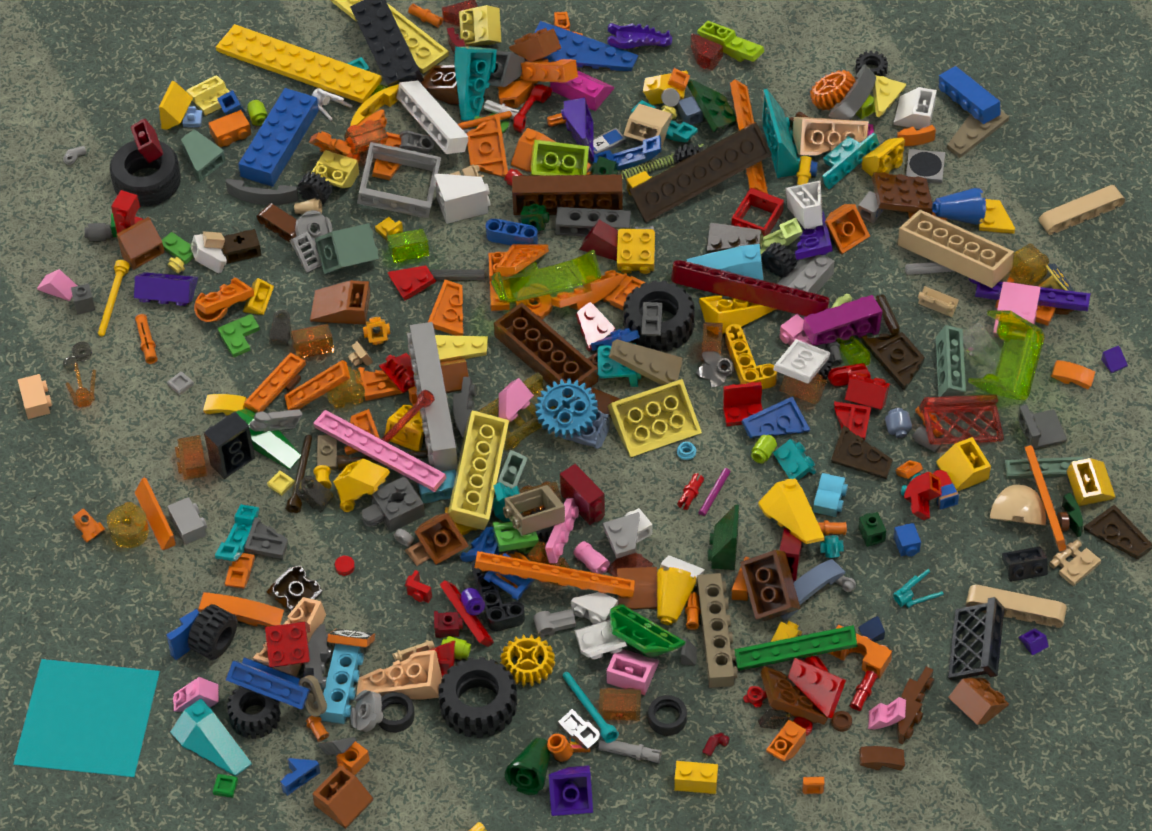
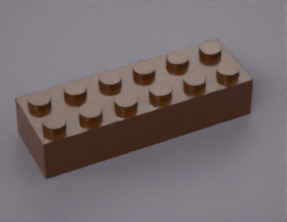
M622 175L512 176L513 215H521L523 206H530L532 204L545 205L546 212H549V215H557V207L623 210Z
M522 302L494 322V336L552 387L554 381L559 385L561 379L564 383H567L568 379H570L571 384L578 380L579 386L585 383L586 389L591 388L598 382V368ZM566 395L565 397L570 398L572 395Z

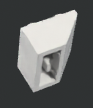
M918 87L900 96L894 125L909 128L913 126L915 129L930 126L937 90Z

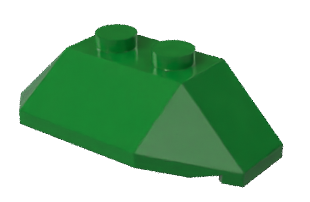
M623 604L617 605L609 611L612 634L625 641L628 646L638 649L647 657L653 658L685 645L684 640Z

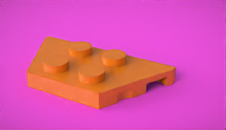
M498 113L488 122H483L476 129L466 133L468 136L467 146L470 165H478L481 172L505 177L508 168Z

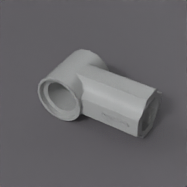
M572 609L556 613L541 611L533 617L538 636L542 638L548 634L552 636L555 631L576 627Z

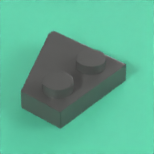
M255 517L244 547L245 553L283 559L288 546V539L276 533L270 526H265L259 518Z

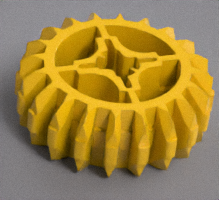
M523 634L522 639H518L515 636L514 642L509 641L508 646H504L503 653L500 656V663L506 667L507 671L511 672L516 685L522 681L523 687L526 685V682H530V685L533 686L534 681L540 684L541 678L547 680L548 674H552V668L555 666V654L552 647L548 646L546 640L541 642L540 636L534 639L532 634L529 638H526ZM540 655L544 658L541 664L538 663ZM514 656H517L518 660L517 663L514 665L512 663V659Z

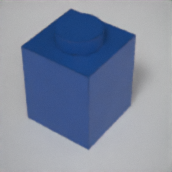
M233 90L217 98L226 116L239 110L245 113L239 98Z
M914 523L894 528L893 538L901 556H914L920 552L921 540Z

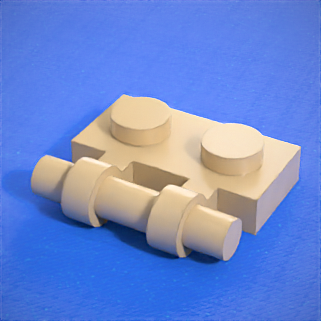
M1079 540L1066 545V550L1054 555L1053 560L1049 562L1050 567L1053 569L1058 565L1062 567L1059 575L1072 586H1075L1101 564V559L1086 548L1082 552L1078 550L1082 546ZM1072 555L1074 559L1070 562L1066 561V558Z

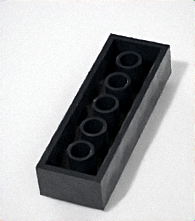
M362 0L350 6L388 87L398 85L400 82L424 81L386 0Z

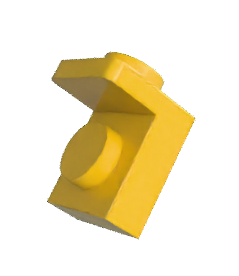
M388 217L376 225L375 230L390 243L392 240L401 237L403 225L402 222L398 221L395 223Z

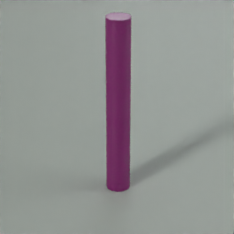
M724 468L698 512L700 515L706 516L731 472L728 468Z

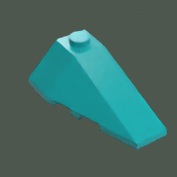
M455 47L454 66L461 120H474L475 116H479L484 102L483 95L486 88H489L490 83L488 81L491 72L494 73L497 49Z
M202 699L186 708L170 731L182 747L215 763L216 766L234 776H237L252 765L239 745Z

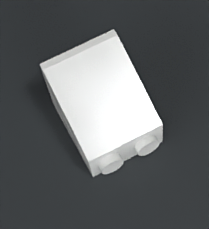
M448 174L434 175L436 198L446 224L488 213V206H490L488 194H490L488 184H484L482 177Z

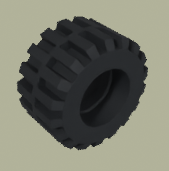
M215 604L207 606L197 616L190 629L188 637L189 648L210 660L217 659L227 650L235 636L238 623L237 617Z
M239 686V690L235 689L233 695L229 696V702L227 703L228 715L233 730L236 729V733L239 735L242 733L245 738L251 735L252 739H256V735H260V738L265 737L264 733H272V727L276 729L278 726L277 722H280L281 712L278 700ZM259 705L264 707L257 714L250 715L244 713L250 706Z

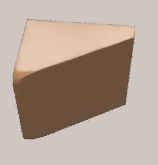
M421 541L405 550L416 566L431 558Z

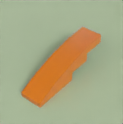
M206 592L203 593L198 611L202 612L207 606L215 604L235 615L240 622L252 626L261 624L267 627L280 625L284 612L283 609L264 603Z

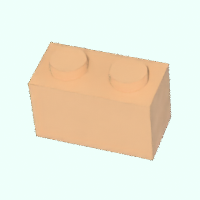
M40 374L18 379L27 418L31 419L50 414L49 407L52 406L50 395H45V392L48 391L46 380L42 381Z

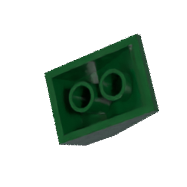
M734 505L715 524L714 533H710L709 545H713V548L708 550V561H711V569L735 570L739 505Z

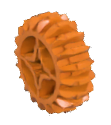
M838 70L835 73L832 72L815 83L816 85L810 91L811 100L818 109L830 110L834 108L836 103H841L856 80L849 71Z

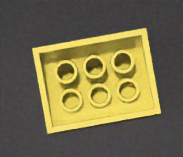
M683 379L612 402L607 406L613 424L630 457L702 433Z

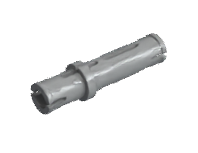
M602 737L599 742L600 751L633 757L638 761L642 759L660 763L662 750L644 747L642 744L638 746L616 740L606 743Z

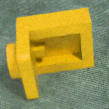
M789 620L787 624L780 622L771 642L798 637V635L802 634V631L798 630L799 625Z

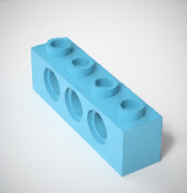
M335 643L326 680V688L323 692L327 703V710L320 715L321 721L345 724L346 717H350L351 705L349 703L350 700H354V682H358L360 674L358 665H362L364 658L360 647Z

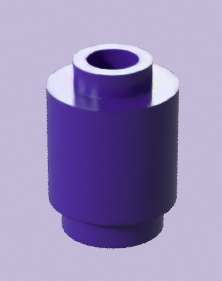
M467 588L462 592L461 602L470 615L480 614L485 608V602L480 593L473 588Z

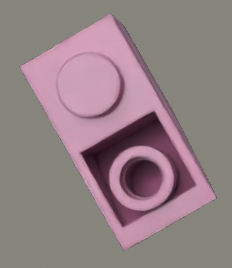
M520 378L510 382L499 393V418L509 420V422L518 416L516 413L518 410H523L530 404L529 400L534 396Z
M198 677L174 693V712L184 711L199 699H202L209 708L219 702L218 684Z

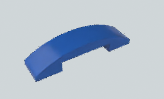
M658 135L644 139L643 145L612 154L610 150L594 154L593 164L594 162L597 163L599 156L619 163L617 170L640 165L661 152V137Z

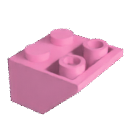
M622 649V651L614 653L607 668V683L645 695L659 660Z

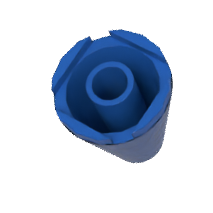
M972 188L937 198L932 204V210L937 217L976 225L981 224L980 220L985 217L986 200L981 197L980 193H983L980 188Z

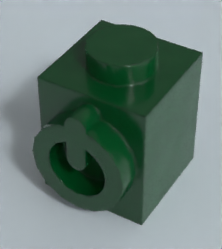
M878 512L867 513L859 517L858 529L867 547L885 542L886 528Z

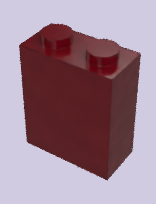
M576 464L561 472V496L565 500L566 498H574L575 505L579 509V515L589 525L601 521L605 515V494Z

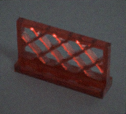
M997 395L925 397L919 405V410L924 416L929 444H955L973 437L976 443L1003 441L1004 435L996 405L998 403ZM984 411H992L993 419L989 420L982 413ZM953 412L959 418L954 422L946 414ZM965 412H972L977 417L972 421L964 414ZM929 413L938 415L940 417L939 421L936 423L930 419ZM978 418L988 424L985 429H982L975 423ZM942 419L951 425L948 431L939 425ZM960 419L970 425L967 430H964L957 424ZM989 426L997 431V436H992L986 432ZM973 427L981 434L974 437L968 431ZM935 428L944 434L943 438H934L933 431ZM955 428L963 435L955 437L950 431Z

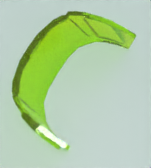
M591 250L575 259L538 269L536 262L522 269V273L514 274L510 277H501L500 272H497L491 276V284L500 302L511 303L582 286L600 279L601 273L595 251Z

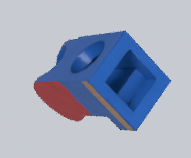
M943 470L935 471L933 474L939 477L941 481L942 496L937 497L939 509L958 505L959 494L947 472Z

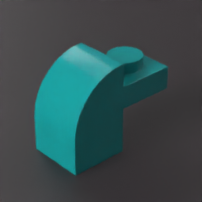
M499 482L494 485L496 498L493 499L492 506L495 516L505 523L510 521L503 512L505 498L520 494V490L517 486L511 489Z

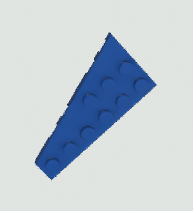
M540 21L534 32L536 33V31L547 28V30L554 28L561 49L543 57L548 59V62L573 59L576 60L577 67L585 65L592 66L593 69L607 67L615 71H632L638 59V55L542 21Z

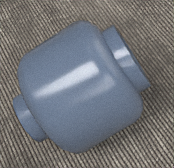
M902 408L890 410L885 417L888 433L896 435V438L907 436V433L912 429L909 413Z

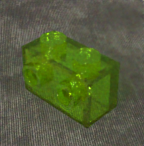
M423 229L387 236L388 251L393 263L429 256L428 239Z

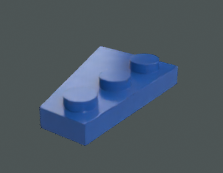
M793 396L741 421L749 438H759L761 435L778 436L810 431Z

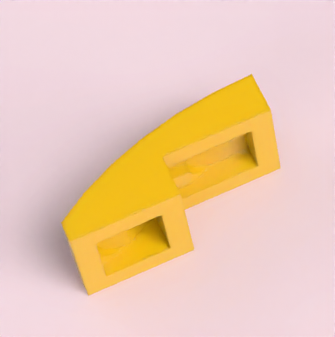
M230 394L207 395L203 411L206 414L223 412L227 416L238 410L245 409L244 402L247 398Z

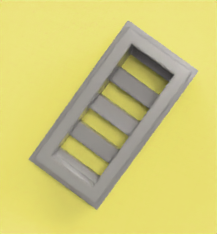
M308 231L289 240L306 273L322 265ZM305 239L306 243L299 246L298 242ZM306 246L310 248L304 252L301 251ZM312 252L313 256L305 259L304 256ZM313 259L316 260L315 263L308 266L307 262Z

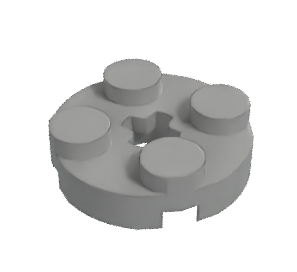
M311 210L305 212L296 220L295 231L297 236L308 231L317 248L314 238L332 232V224L321 212ZM311 225L318 229L315 233L310 230ZM305 239L300 241V243H306Z
M368 690L360 692L354 700L357 701L355 708H351L350 720L354 728L368 732L375 727L376 723H380L383 719L381 695Z

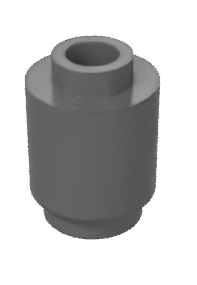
M88 223V227H85V238H89V242L107 241V239H111V225H106V223Z

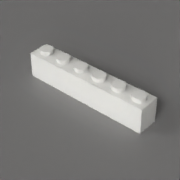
M419 81L400 82L397 99L446 154L465 152L466 145L468 144L467 134Z

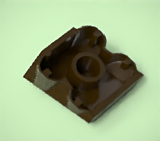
M293 566L285 571L266 592L291 612L303 597L315 600L324 590L320 588L315 580H310L305 576L306 572L301 566Z

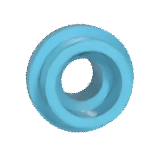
M683 442L677 448V455L682 460H691L696 455V448L691 442Z

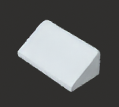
M670 555L660 565L663 571H668L669 567L686 570L691 573L690 577L692 578L694 576L697 578V575H703L705 569Z

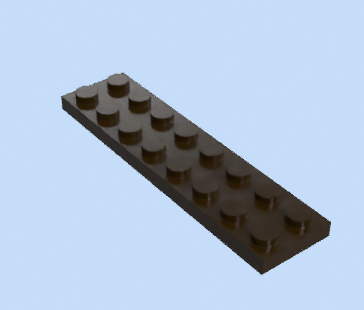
M754 122L629 189V192L643 220L648 222L771 156L772 153L757 123Z

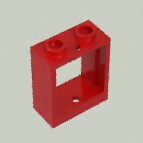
M750 188L734 213L731 226L761 230L763 237L769 235L783 213L784 200ZM751 205L772 213L764 228L743 220Z

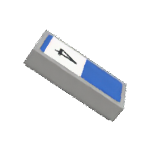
M614 128L594 138V154L611 150L625 143L626 138L617 128Z

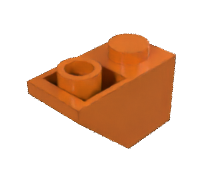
M513 81L506 87H498L499 103L501 105L504 103L505 106L510 108H518L531 95V91L534 88L533 81Z
M788 720L768 746L766 752L783 762L793 758L805 743L806 729Z

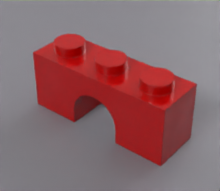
M121 190L111 206L117 234L143 220L142 218L135 217L140 208L138 196Z

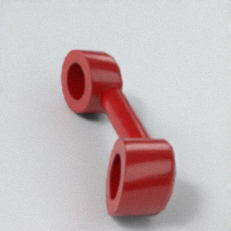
M537 84L532 89L531 95L513 119V129L515 131L523 133L526 126L525 115L535 101L544 103L552 93L551 87Z

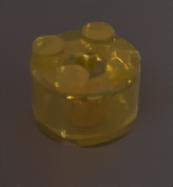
M1029 243L1014 252L1013 267L1010 271L1011 274L1008 276L1014 280V283L1032 286L1047 275L1048 269L1046 265L1049 264V258L1042 254L1033 244Z
M348 367L350 379L326 393L329 403L335 409L344 407L346 403L352 402L356 405L363 402L365 388L359 369L352 370L351 367Z
M126 502L113 509L107 515L110 537L116 546L121 548L129 547V549L136 548L147 540L149 525L146 514L141 507L134 505L133 502Z

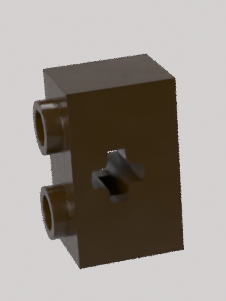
M255 229L223 236L225 242L222 253L226 256V264L262 256Z

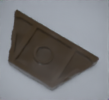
M903 332L894 335L879 334V337L868 338L867 335L861 337V342L898 385L905 390L924 363L925 357Z

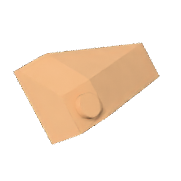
M794 117L792 135L799 155H819L829 150L832 151L848 136L861 142L867 138L868 121Z
M436 651L416 652L402 662L399 660L395 661L392 666L386 669L379 668L359 677L356 696L360 692L368 690L379 693L381 697L387 693L399 692L415 700L439 698V685L441 684L442 675Z

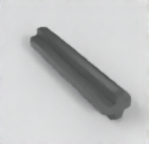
M483 269L431 270L435 280H485V270Z

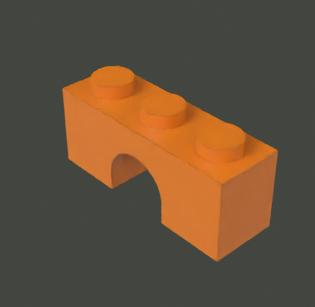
M541 58L532 62L526 61L521 63L523 81L568 82L578 77L576 60L573 59L548 62V59Z
M857 633L858 647L828 653L843 661L850 653L857 652L864 656L862 670L865 672L867 670L873 671L878 675L879 679L891 662L892 651L888 647L879 645L868 637Z

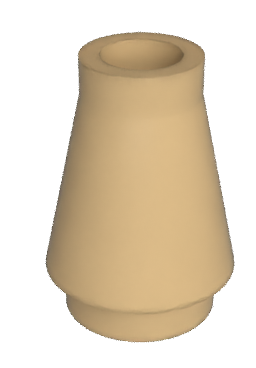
M314 198L301 203H295V214H304L311 210L319 211L322 214V202Z

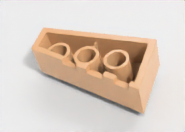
M303 597L290 612L284 624L304 621L310 624V633H307L309 643L311 636L326 617L322 602ZM265 642L264 648L260 653L255 654L253 660L269 666L267 642ZM303 663L272 668L296 677Z

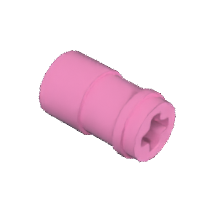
M583 541L575 548L573 552L575 557L583 562L592 573L603 574L607 572L610 562L599 552L595 551L589 543Z

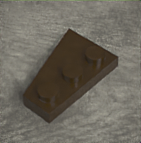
M843 426L831 462L887 480L893 459L865 442L863 438L851 432L846 426Z

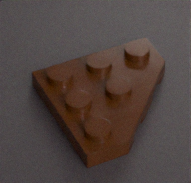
M765 666L760 673L769 705L773 709L783 710L792 716H800L812 723L825 725L828 719L826 715L796 685L793 687L787 681L788 677L785 674Z

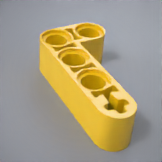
M737 324L729 325L726 328L725 343L740 384L761 382L762 389L775 386L777 371H774V365L763 364L756 366L741 326Z

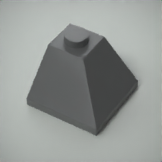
M497 51L494 73L491 72L488 81L490 83L489 86L506 87L520 77L522 74L521 63L525 62V58L512 52Z

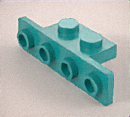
M875 133L869 135L861 143L848 136L823 157L824 163L832 167L822 176L827 189L837 184L862 162V158L880 145Z

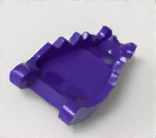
M614 23L608 25V32L615 35V37L609 36L607 43L616 48L628 49L649 45L667 47L672 44V36L669 30L666 33H661L660 31L656 32L655 27L649 28V25H646L643 28L641 24L635 26L633 23L626 26H618Z

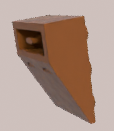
M350 280L315 290L310 321L366 325L371 296L369 281Z

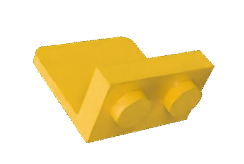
M619 229L617 271L622 273L639 271L642 274L654 271L655 231L653 229Z

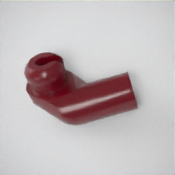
M721 732L710 736L702 753L711 757L716 746H719V744L724 747L728 745L729 736H725Z

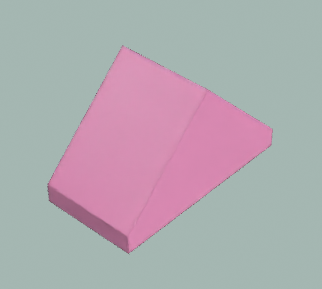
M59 269L47 274L37 290L70 301L73 297L71 287L77 285Z

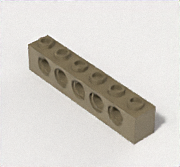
M721 573L697 575L699 607L701 609L700 615L709 688L734 686V679L738 676L737 667L733 666L732 661H735V650L730 648V644H733L732 632H728V627H731L730 614L726 615V610L729 609L728 598H724L726 581H722Z

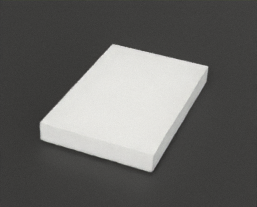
M796 339L776 362L774 371L809 384L829 359L830 352Z

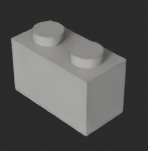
M189 497L167 506L169 516L184 545L206 536V521L203 517H199L200 511L196 503L192 504Z

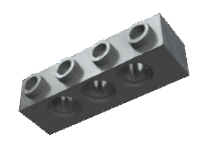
M557 207L556 235L586 236L599 219L616 230L630 229L631 211Z

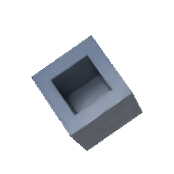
M693 96L678 102V113L684 122L694 125L703 121V113Z

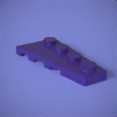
M824 211L822 212V225L816 226L814 229L802 227L803 233L800 235L801 240L798 242V250L795 252L796 260L816 255H826L833 251L828 228L825 223Z

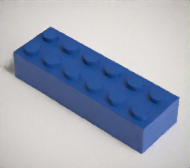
M284 88L238 163L240 177L268 186H274L319 111L317 97Z

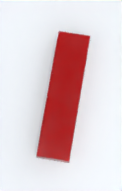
M444 580L440 584L441 588L478 642L487 647L491 646L494 643L493 639L477 616L470 615L461 602L460 591L454 584Z

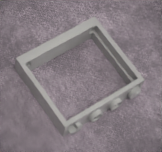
M370 142L357 204L429 218L435 190L434 175L438 174L441 157ZM373 158L433 171L427 201L367 189L366 186Z

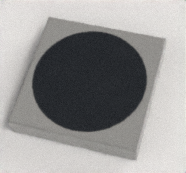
M909 149L906 176H919L926 178L927 182L942 184L945 152Z

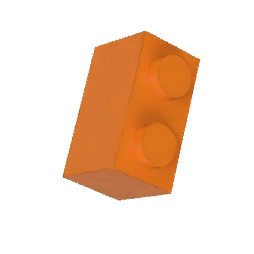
M241 110L208 123L210 134L219 147L228 146L251 135L250 124Z

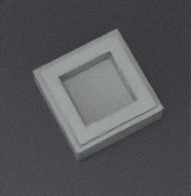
M180 371L167 382V385L178 395H182L194 385V382Z

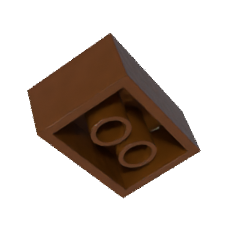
M773 550L740 562L756 620L767 621L801 609L785 551Z

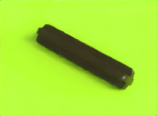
M883 294L877 295L876 301L882 309V316L890 333L893 335L899 334L900 326L886 296Z

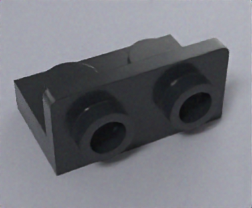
M1040 546L1002 553V561L1008 569V579L1010 582L1048 574L1047 557Z

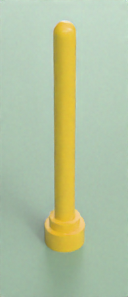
M117 260L114 266L116 275L98 330V335L101 337L106 333L122 278L128 273L130 264L124 260Z

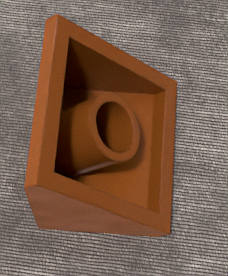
M465 358L440 362L446 393L461 391L463 377H469Z

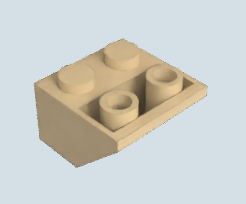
M638 104L628 119L624 136L643 142L644 139L660 135L662 148L673 114Z

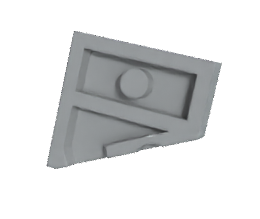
M639 512L603 523L604 531L616 558L635 553L640 521Z

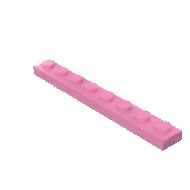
M324 410L313 423L316 429L434 492L446 480L445 473L327 410Z

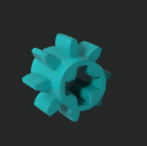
M837 535L825 536L824 542H820V553H825L827 558L839 557L840 551H844L843 540H839Z

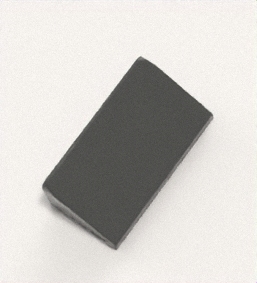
M349 737L318 743V746L326 755L342 754L356 741V738Z

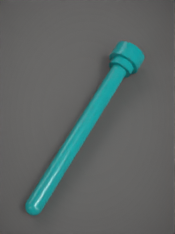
M564 672L562 675L563 679L600 727V735L606 743L615 741L619 736L617 729L605 722L571 674Z

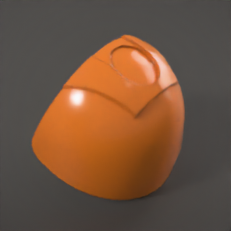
M200 293L196 301H198L206 295L204 293ZM196 301L194 305L197 317L205 322L219 321L228 311L227 308H221L216 310L215 313L205 314L197 309Z

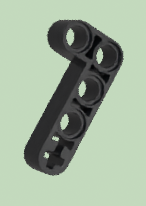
M475 559L472 562V576L476 589L485 602L483 611L489 628L493 631H501L522 625L525 621L524 605L518 601L502 604L496 584L484 579L488 571H482L484 574L481 575L480 569L474 568Z

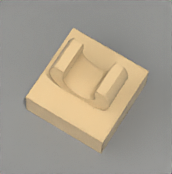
M358 341L352 345L355 352L351 353L348 358L355 366L362 362L367 366L373 363V360Z

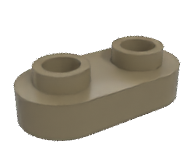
M307 675L300 679L299 685L310 689L305 703L307 711L315 717L325 713L327 703L318 680L312 675Z

